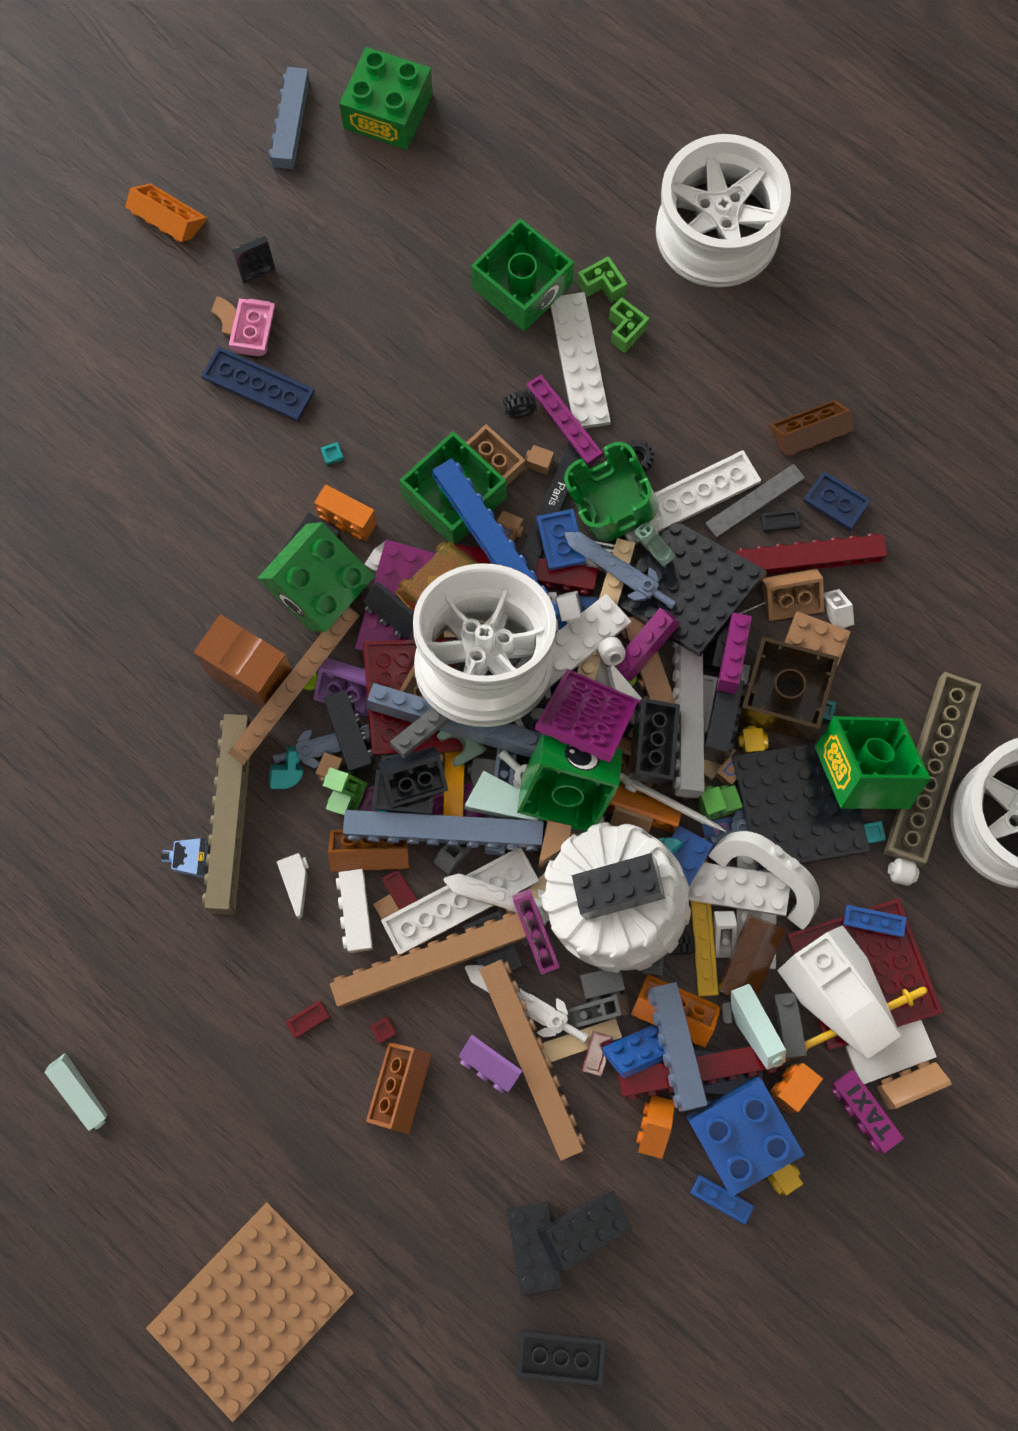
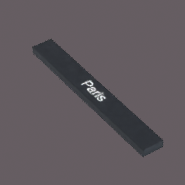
M570 442L537 516L560 512L569 492L564 481L565 472L573 462L582 459ZM535 520L522 552L537 554L540 558L544 549L537 520Z

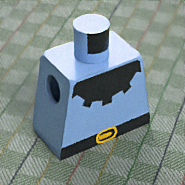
M200 838L175 841L173 851H162V862H172L171 869L174 872L204 878L207 869L208 840Z

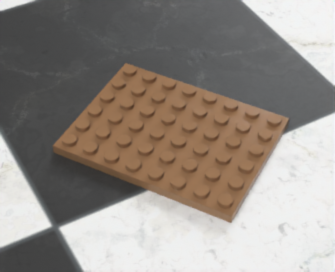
M266 1202L146 1329L224 1414L234 1422L351 1297L354 1291L290 1224Z

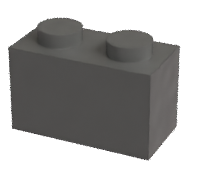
M600 970L580 975L585 1001L590 1000V1002L601 1000L603 996L621 995V992L625 991L621 971L614 973Z

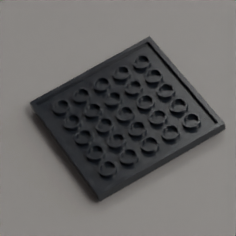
M677 522L667 527L660 535L663 541L675 553L676 557L667 565L662 566L649 551H646L634 566L635 569L647 577L649 567L656 571L659 580L657 590L677 602L676 605L671 609L654 596L645 601H634L628 597V594L635 592V590L624 584L617 606L624 613L645 625L659 608L667 610L681 622L668 639L701 657L730 621L732 613L738 611L766 576V570Z
M817 743L732 756L736 783L748 832L757 833L769 839L775 845L780 846L789 856L795 858L800 864L868 853L870 851L861 811L859 808H840L815 750ZM754 859L757 871L767 870Z

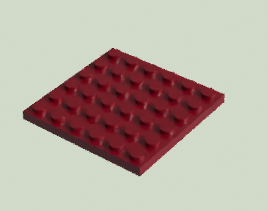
M436 639L434 642L458 641V639ZM415 640L363 642L367 700L373 683L400 690L415 662L417 649ZM454 663L447 664L451 668L457 670ZM368 709L370 746L373 756L399 754L390 746V741L409 727L412 722ZM438 730L411 753L433 746L436 747L438 753L462 752L463 747L461 742L455 738L440 741L436 736L440 732Z
M899 898L867 908L906 917ZM844 916L787 934L786 936L793 955L825 933L842 926ZM907 919L904 937L902 938L843 925L867 957L886 1003L903 996L902 990L904 989L910 993L920 987L927 988L925 995L913 1000V1006L905 1003L890 1010L897 1027L943 1013ZM816 1017L821 1033L830 1030L827 1025ZM838 1035L825 1041L828 1050L848 1044Z

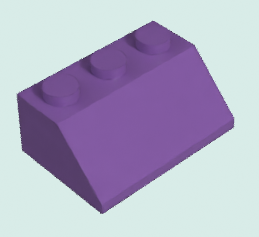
M326 658L319 667L313 700L324 703V697L346 690L347 695H352L355 704L353 712H358L359 715L367 717L365 670Z
M471 1035L458 1056L462 1059L460 1064L469 1070L473 1067L478 1071L476 1074L485 1082L488 1079L494 1082L493 1087L502 1094L504 1091L509 1093L522 1074L521 1069L473 1035Z

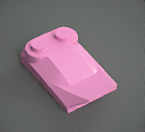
M239 298L229 341V348L238 354L263 356L266 354L275 303Z

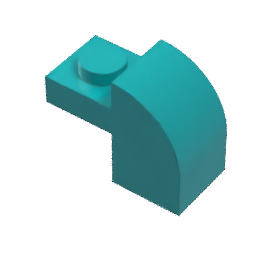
M286 746L285 765L270 764L269 785L271 789L290 788L301 779L303 769L301 765H296L299 764V753H297L294 746Z

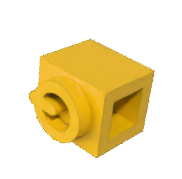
M748 726L743 729L741 736H738L739 747H742L743 754L762 752L768 749L766 731L756 726Z
M788 1164L768 1177L770 1184L778 1195L781 1193L788 1195L803 1185L799 1178L800 1172L794 1164Z

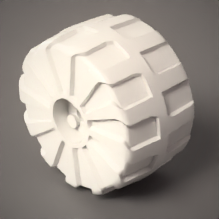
M609 822L592 825L587 832L579 836L573 834L561 845V852L555 861L550 860L545 871V878L547 880L546 893L542 894L543 908L549 915L552 931L561 943L582 961L608 972L618 973L620 970L634 969L641 971L651 967L652 963L658 961L667 953L670 954L679 944L678 940L683 933L685 925L689 924L691 915L688 901V891L690 888L682 867L673 853L661 841L648 834L644 829L632 824L612 826ZM645 854H653L657 860L666 899L585 920L580 915L571 875Z

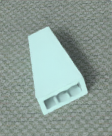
M485 771L481 774L464 807L467 811L505 819L543 821L517 813L520 790Z
M750 984L731 991L732 1019L766 1069L779 1067L785 1063L786 1049Z
M66 1053L52 1062L44 1073L88 1131L92 1128L97 1130L105 1124L104 1119H106L107 1113Z

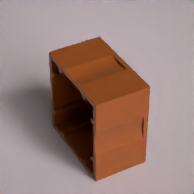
M221 614L193 652L207 675L260 708L265 706L292 671L289 661L283 652L254 636Z

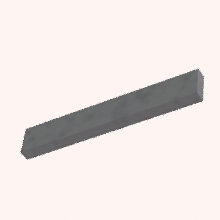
M792 464L707 521L705 527L717 539L795 487L805 477Z

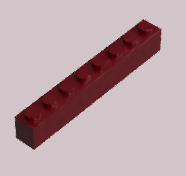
M876 533L868 534L865 537L853 535L847 539L836 537L831 538L829 541L818 539L811 541V543L795 542L792 545L759 546L750 550L748 548H740L734 552L765 569L766 575L883 562L887 557L883 534L877 535Z
M453 543L449 545L447 557L459 560L457 568L472 564H492L482 548ZM539 558L536 573L538 580L536 581L540 586L543 585L546 590L558 589L563 593L578 591V594L581 596L594 595L598 568L575 565L549 571L546 559Z
M751 1046L696 1057L701 1081H706L707 1085L719 1083L718 1079L725 1077L727 1081L739 1079L738 1075L746 1074L747 1077L759 1075L758 1071L766 1070V1074L778 1072V1067L767 1070ZM664 1063L656 1064L624 1079L617 1072L621 1097H627V1100L639 1098L638 1094L646 1093L647 1096L658 1095V1090L666 1089L667 1093L674 1092L673 1087H670L668 1075H670L668 1066L666 1067Z

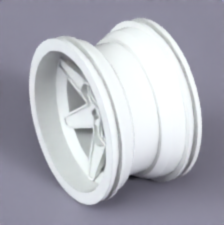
M732 134L702 137L683 147L672 158L664 173L661 190L662 204L656 222L657 244L669 266L685 279L709 287L738 285L749 281L761 273L771 262L776 252L781 225L784 222L790 203V182L780 160L762 144L752 139ZM707 184V191L694 188L698 185ZM752 194L761 202L765 209L745 205V200ZM677 208L695 211L697 217L687 224L678 214ZM738 224L756 228L760 231L741 238ZM717 229V235L721 239L703 235V233Z
M472 564L446 572L435 579L423 591L418 599L413 616V632L417 646L414 664L417 685L429 705L450 720L476 727L504 725L520 719L532 711L543 699L550 685L552 675L551 650L556 633L555 611L550 598L541 586L527 575L509 567L495 564ZM477 620H487V621H486L483 625L480 626V623H479V621H477ZM506 624L510 625L522 633L512 634L509 630L505 629ZM448 629L458 639V641L434 642ZM533 656L529 662L517 669L509 661L511 658ZM465 662L464 672L455 670L447 664ZM488 670L493 674L490 676H485Z
M1018 738L996 748L983 762L967 773L954 793L950 808L952 835L964 859L985 878L1011 888H1018V857L1007 851L996 839L1018 832V790L993 778V776L1000 770L1018 765ZM984 793L993 797L1007 811L1006 814L989 827L986 824L982 810ZM1010 818L1016 821V827L1010 824Z

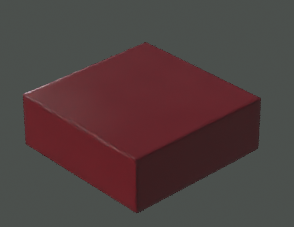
M387 1016L370 1026L379 1044L397 1035Z

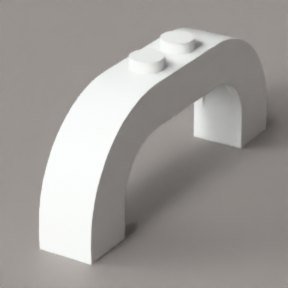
M748 831L730 833L714 846L708 856L723 868L736 856H748L755 859L786 883L794 891L797 898V904L792 908L787 918L802 930L809 924L819 905V888L811 873L795 858L789 856L780 846L775 845L764 836Z

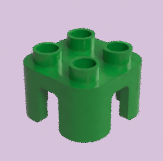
M614 442L603 448L607 458L606 462L594 468H589L584 459H579L567 468L564 476L565 485L579 509L578 513L590 534L602 542L615 540L637 529L642 524L649 523L655 518L659 509L657 497L634 450L623 442Z

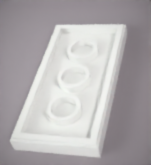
M921 1020L897 1027L901 1037L868 1060L850 1045L845 1046L855 1073L863 1084L936 1057Z

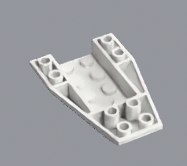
M843 925L819 937L793 955L777 970L791 991L795 993L800 1003L865 1059H870L901 1037L867 957Z

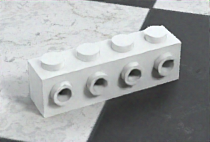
M363 869L339 872V878H336L337 890H341V897L338 898L339 909H343L344 917H340L341 928L345 929L346 936L343 937L344 949L347 948L349 953L373 950Z

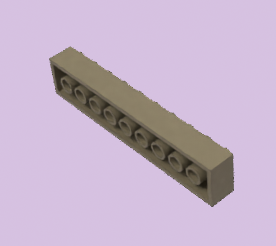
M944 672L939 677L917 745V751L931 779L910 809H897L883 853L884 855L915 862L918 867H922L927 863L982 684Z
M224 714V720L220 721L222 739L218 740L220 758L216 759L218 777L214 779V788L217 789L216 796L212 798V807L215 809L214 815H211L210 826L213 829L212 834L208 838V846H211L210 854H207L206 865L209 866L208 874H205L204 885L207 886V889L202 897V904L205 905V909L211 914L235 915L250 757L243 765L228 754V752L250 725L251 720L248 715Z

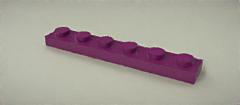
M542 374L526 384L529 391L534 393L535 399L588 466L603 457V452Z

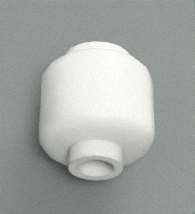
M608 637L602 640L598 646L599 655L606 665H617L625 658L626 651L621 641L615 637Z
M897 858L893 863L889 864L888 874H890V878L894 883L909 886L917 881L919 868H917L915 862Z

